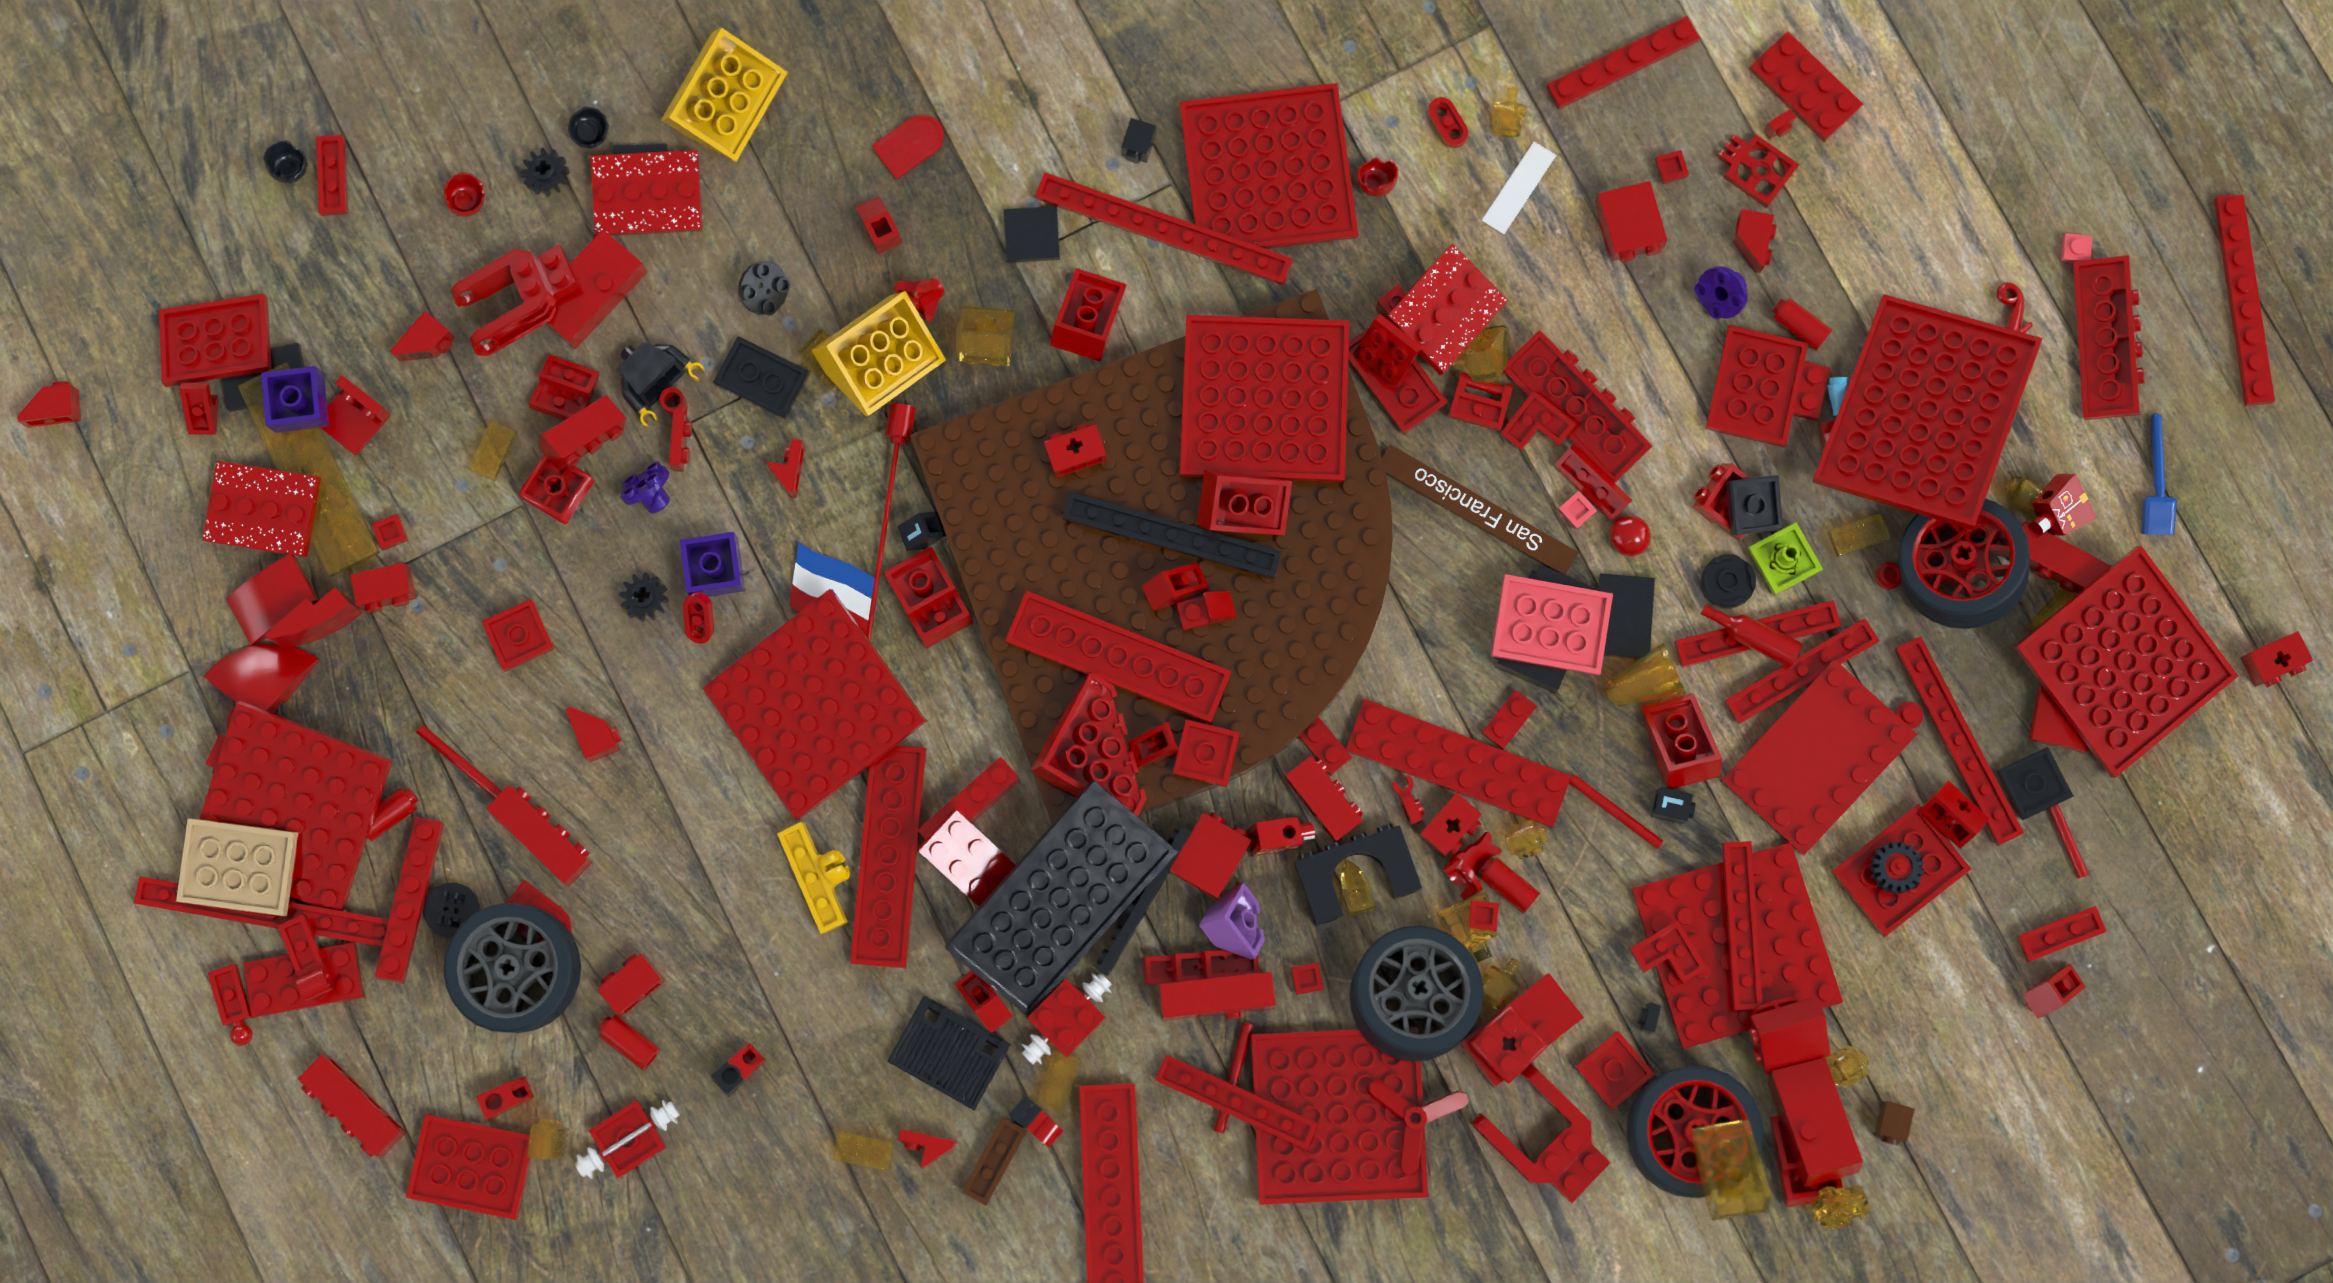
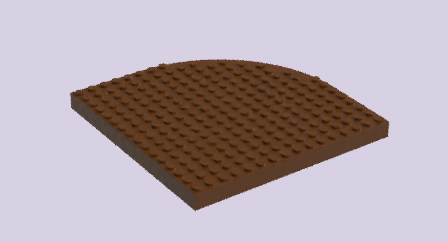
M1317 289L1240 316L1329 320ZM1185 336L910 435L1031 769L1044 744L1087 675L1005 642L1026 591L1232 671L1211 724L1114 686L1117 694L1113 698L1117 714L1122 713L1128 732L1127 735H1123L1128 752H1131L1128 744L1129 741L1166 722L1169 723L1178 750L1186 720L1240 732L1229 781L1247 774L1287 748L1331 706L1354 673L1369 644L1380 615L1390 573L1393 541L1392 509L1385 467L1349 369L1345 481H1292L1285 535L1214 531L1197 524L1203 477L1180 476ZM1083 424H1090L1092 426L1096 424L1107 454V461L1055 478L1044 442L1048 441V437L1053 434L1063 432L1065 435L1074 432V428ZM1076 444L1071 445V450H1073L1074 454L1078 453L1079 448L1076 447ZM1069 493L1080 494L1282 551L1274 579L1064 521L1062 517ZM1198 563L1209 588L1183 601L1203 597L1205 592L1230 591L1237 618L1183 631L1177 605L1174 604L1153 611L1141 586L1162 571ZM1177 754L1139 767V772L1134 774L1139 790L1144 789L1147 800L1138 816L1216 788L1218 785L1173 775ZM1033 773L1051 824H1053L1077 796Z

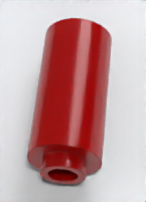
M1790 297L1787 301L1781 299L1772 310L1776 314L1773 318L1776 322L1803 342L1808 343V346L1815 351L1818 350L1833 330Z
M400 787L379 802L368 836L370 841L373 842L418 809L416 803L419 802V799L410 788L405 790L403 787Z
M1489 858L1479 870L1483 874L1480 879L1522 914L1527 911L1540 895L1537 889L1499 858H1496L1495 861Z
M617 1015L613 1018L609 1016L605 1018L598 1028L601 1031L600 1039L642 1071H645L652 1064L661 1050Z

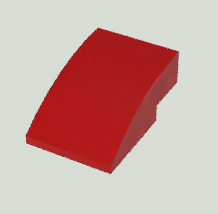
M932 546L884 572L926 649L974 623Z
M290 553L242 584L226 600L250 645L253 646L266 639L267 637L264 634L306 597L315 604L319 601V598L298 559Z
M334 587L316 604L306 597L264 635L281 647L300 646L312 643L339 631L363 612L347 595Z
M1779 1115L1771 1116L1773 1145L1785 1207L1841 1200L1844 1194L1841 1178L1804 1187Z

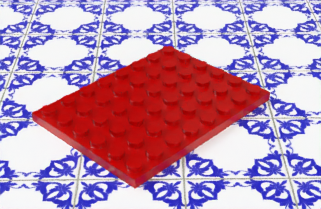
M1883 294L1813 477V483L1974 530L2043 338Z

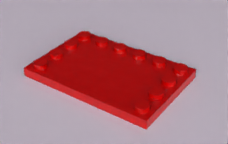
M1834 659L1721 781L1788 843L1791 842L1792 846L1804 856L1916 737L1917 733Z

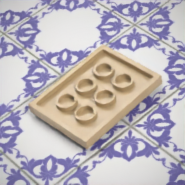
M188 818L176 901L287 916L298 833Z

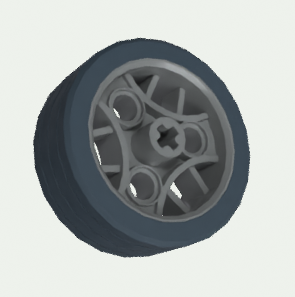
M503 903L489 906L474 913L460 925L452 936L445 953L443 971L446 989L452 1003L464 1017L475 1025L490 1031L523 1033L534 1031L550 1024L566 1010L573 1000L580 983L581 960L574 937L562 921L549 912L533 906ZM519 923L529 926L527 945H519L512 942ZM508 925L506 933L503 936L498 930V928ZM537 931L545 939L540 943H536ZM492 942H496L499 947L498 953L494 957L489 956L487 948ZM539 952H542L545 955L546 961L542 967L538 968L534 964V957ZM474 957H476L481 963H478L473 966ZM511 966H515L514 971L511 970ZM485 969L488 986L476 988L473 973ZM553 973V979L550 984L544 976ZM537 981L547 991L540 1001H536L527 994ZM505 988H508L512 993V998L505 1004L501 1001L500 994ZM488 991L486 1001H484L478 993ZM524 1000L532 1005L531 1008L522 1011Z
M1418 925L1404 926L1389 931L1374 941L1364 953L1351 981L1349 997L1355 1023L1366 1040L1380 1052L1395 1059L1414 1062L1428 1061L1440 1057L1458 1046L1474 1026L1482 1009L1484 989L1482 975L1477 962L1466 946L1454 936L1442 930ZM1399 955L1400 964L1390 958ZM1434 959L1441 965L1434 966ZM1413 960L1421 962L1423 971H1414L1410 966V962ZM1380 966L1398 973L1396 980L1391 986L1376 974ZM1448 970L1455 981L1447 988L1442 985L1437 976L1438 973ZM1373 984L1382 992L1374 995ZM1456 988L1458 989V998L1450 993ZM1385 1001H1395L1399 1007L1398 1011L1391 1012L1387 1010ZM1435 1003L1443 1004L1447 1009V1013L1444 1015L1436 1013L1433 1005ZM1408 1020L1424 1022L1423 1034L1409 1033ZM1400 1022L1401 1030L1394 1027L1393 1024ZM1430 1025L1434 1026L1439 1031L1429 1034Z

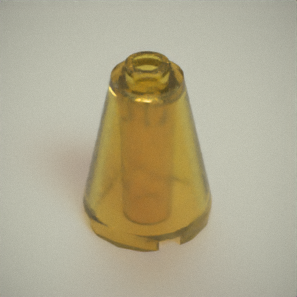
M1664 643L1655 647L1608 681L1610 687L1606 688L1611 703L1617 702L1619 707L1686 694Z

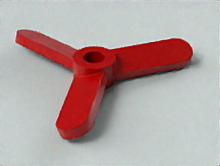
M1379 1080L1372 1081L1368 1086L1370 1096L1401 1118L1406 1125L1401 1169L1407 1175H1414L1419 1170L1424 1125L1461 1109L1468 1103L1467 1095L1463 1091L1457 1090L1420 1107H1414ZM1412 1113L1420 1115L1419 1123L1414 1124L1411 1122L1410 1116Z

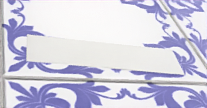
M1533 142L1482 221L1505 234L1556 155L1538 143Z

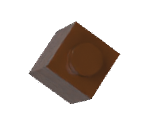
M1889 1101L1881 1102L1874 1135L1882 1137L1881 1142L1898 1146V1142H1907L1915 1108Z

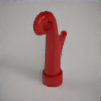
M2002 283L1997 289V297L2001 303L2013 305L2004 328L2026 333L2033 324L2028 322L2020 327L2025 307L2023 293L2014 283ZM2005 292H2010L2013 298H2008Z

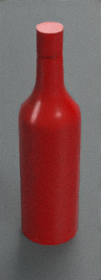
M1706 604L1700 613L1724 626L1733 640L1789 668L1793 665L1801 650V642L1747 615L1730 616Z

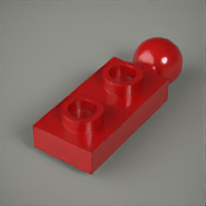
M232 964L208 972L222 1026L232 1024L233 1028L230 1031L231 1041L238 1046L247 1045L252 1040L253 1031L248 1025L244 1024L243 1020L251 1018V1012L238 965Z

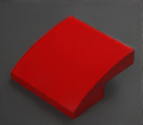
M549 355L539 374V383L528 403L529 408L561 420L568 419L589 406L600 372Z
M2038 686L2029 740L2048 746L2064 747L2080 753L2088 752L2086 743L2044 687Z

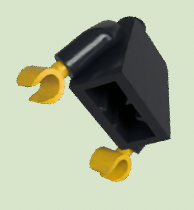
M644 342L637 349L633 346H627L621 352V358L624 362L619 366V370L623 374L620 379L622 396L635 413H640L641 423L649 427L645 422V417L651 414L657 422L658 417L654 412L648 411L645 406L647 405L650 408L660 398L662 391L671 387L686 372L683 369L684 367L689 371V378L693 381H699V378L692 374L693 369H699L703 373L705 370L700 363L692 364L690 358L674 345L655 344L653 346Z

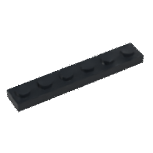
M1182 826L1180 831L1176 828L1174 829L1167 842L1176 848L1177 852L1141 891L1143 894L1139 901L1135 902L1133 900L1125 913L1129 918L1124 926L1118 925L1111 937L1115 942L1109 951L1104 949L1096 962L1100 965L1097 971L1106 976L1110 975L1170 873V868L1192 833L1191 830Z

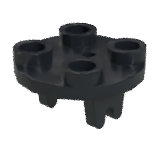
M756 262L743 272L739 281V296L742 304L748 311L757 315H773L784 304L791 283L779 266L771 262Z
M445 883L436 887L428 895L424 904V917L427 925L436 934L446 938H452L464 921L480 911L477 895L470 888L459 883ZM445 907L449 908L447 912L444 911Z

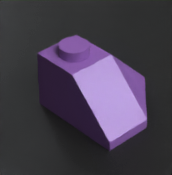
M1244 882L1236 885L1210 906L1199 924L1204 934L1207 935L1214 946L1248 959L1256 958L1265 941L1263 929H1258L1256 915L1260 914L1259 902Z

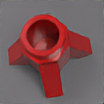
M930 278L923 281H898L894 286L896 293L906 291L917 312L923 315L922 319L932 322L937 304L945 293L939 280Z

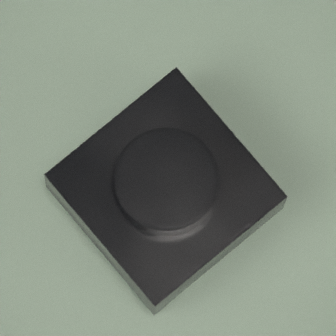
M1650 1002L1646 1005V1008H1641L1638 1017V1024H1641V1032L1655 1033L1661 1005Z

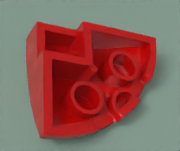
M270 643L258 644L227 655L217 662L203 677L234 702L242 701L267 712L274 713L282 702L286 703L319 662V659L304 650L292 646L281 647Z

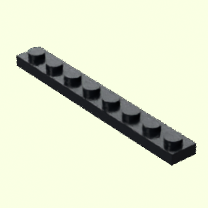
M1072 492L1069 493L1062 517L1064 521L1271 579L1275 577L1282 553L1279 550Z

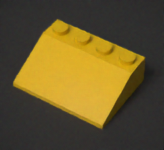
M719 28L711 33L661 121L682 135L736 162L788 72L725 29Z
M906 291L888 296L811 350L825 374L865 416L871 415L946 361Z

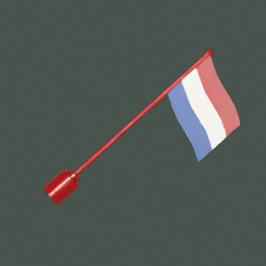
M889 404L885 437L890 439L889 443L894 444L875 577L849 563L819 554L802 543H798L789 605L800 612L828 589H833L869 641L872 634L899 446L905 445L906 441H911L910 435L913 433L916 408L907 404Z

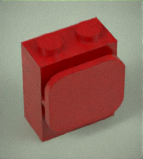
M1651 181L1598 193L1595 204L1601 221L1600 229L1607 253L1611 256L1612 261L1628 262L1635 259L1636 255L1646 253V256H1653L1662 252L1668 240Z
M1203 812L1170 868V873L1218 901L1252 840L1247 838L1249 833L1237 826L1231 829L1224 825L1225 819L1213 812L1207 815Z
M1785 997L1761 1004L1753 1010L1751 1016L1752 1028L1748 1029L1751 1041L1756 1047L1752 1049V1055L1756 1065L1761 1064L1766 1075L1770 1074L1773 1070L1831 1056L1826 1017L1816 997L1799 1002L1794 997Z

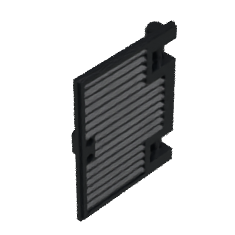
M924 995L887 1062L975 1111L1011 1044ZM927 1010L939 1015L936 1023L924 1018ZM985 1042L997 1048L994 1056L982 1050Z

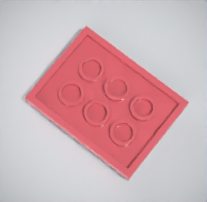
M1505 574L1502 581L1491 657L1597 676L1601 675L1613 594Z

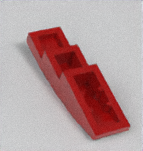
M1227 950L1147 956L1142 958L1144 985H1159L1260 973L1258 954L1255 959H1248Z

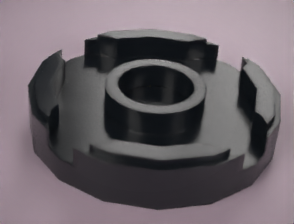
M1723 554L1713 558L1705 566L1701 575V589L1705 597L1713 605L1723 609H1734L1743 605L1752 596L1756 587V575L1752 566L1734 554Z

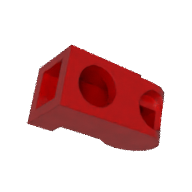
M521 1077L477 1095L476 1098L485 1119L489 1122L499 1117V1115L532 1100L534 1095L527 1078Z

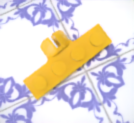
M799 822L777 833L820 934H825L848 923L835 893L836 885L847 880L850 876L848 866H837L846 861L843 855L836 850L820 855L815 848L805 822Z

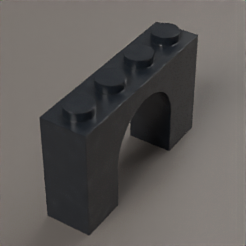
M1543 565L1539 566L1537 572L1531 570L1528 577L1534 580L1601 591ZM1493 657V659L1498 660L1495 668L1554 694L1558 691L1567 671Z
M1392 823L1378 827V833L1367 836L1366 832L1350 837L1352 842L1344 845L1337 841L1324 846L1326 851L1315 854L1314 850L1298 855L1299 860L1295 861L1294 865L1316 927L1343 917V912L1333 886V873L1337 865L1350 856L1363 855L1377 861L1385 872L1394 900L1421 891L1422 885L1400 825L1393 827Z

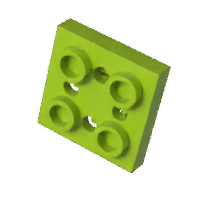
M1797 522L1753 544L1747 549L1773 596L1823 570ZM1777 545L1776 548H1777V549L1781 548V549L1778 550V551H1776L1775 548H1774V546Z

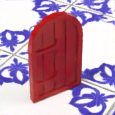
M917 115L873 144L872 148L894 178L898 180L923 161L933 156L941 148L944 141V132L940 123L935 118L927 115Z
M523 880L506 902L525 904L547 911L562 921L571 932L572 923L569 915L561 906H558L526 880ZM519 923L516 930L527 938L529 926ZM537 931L536 943H540L545 939Z

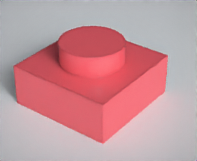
M2065 233L2062 240L2061 262L2073 263V261L2091 260L2092 236Z
M1578 491L1559 507L1558 512L1577 530L1597 510Z

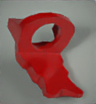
M1485 832L1477 842L1469 844L1463 851L1460 850L1452 855L1442 870L1446 872L1454 884L1466 887L1460 894L1462 899L1466 900L1483 890L1476 876L1477 871L1484 866L1489 858L1499 855L1502 850L1492 845V835L1490 832Z

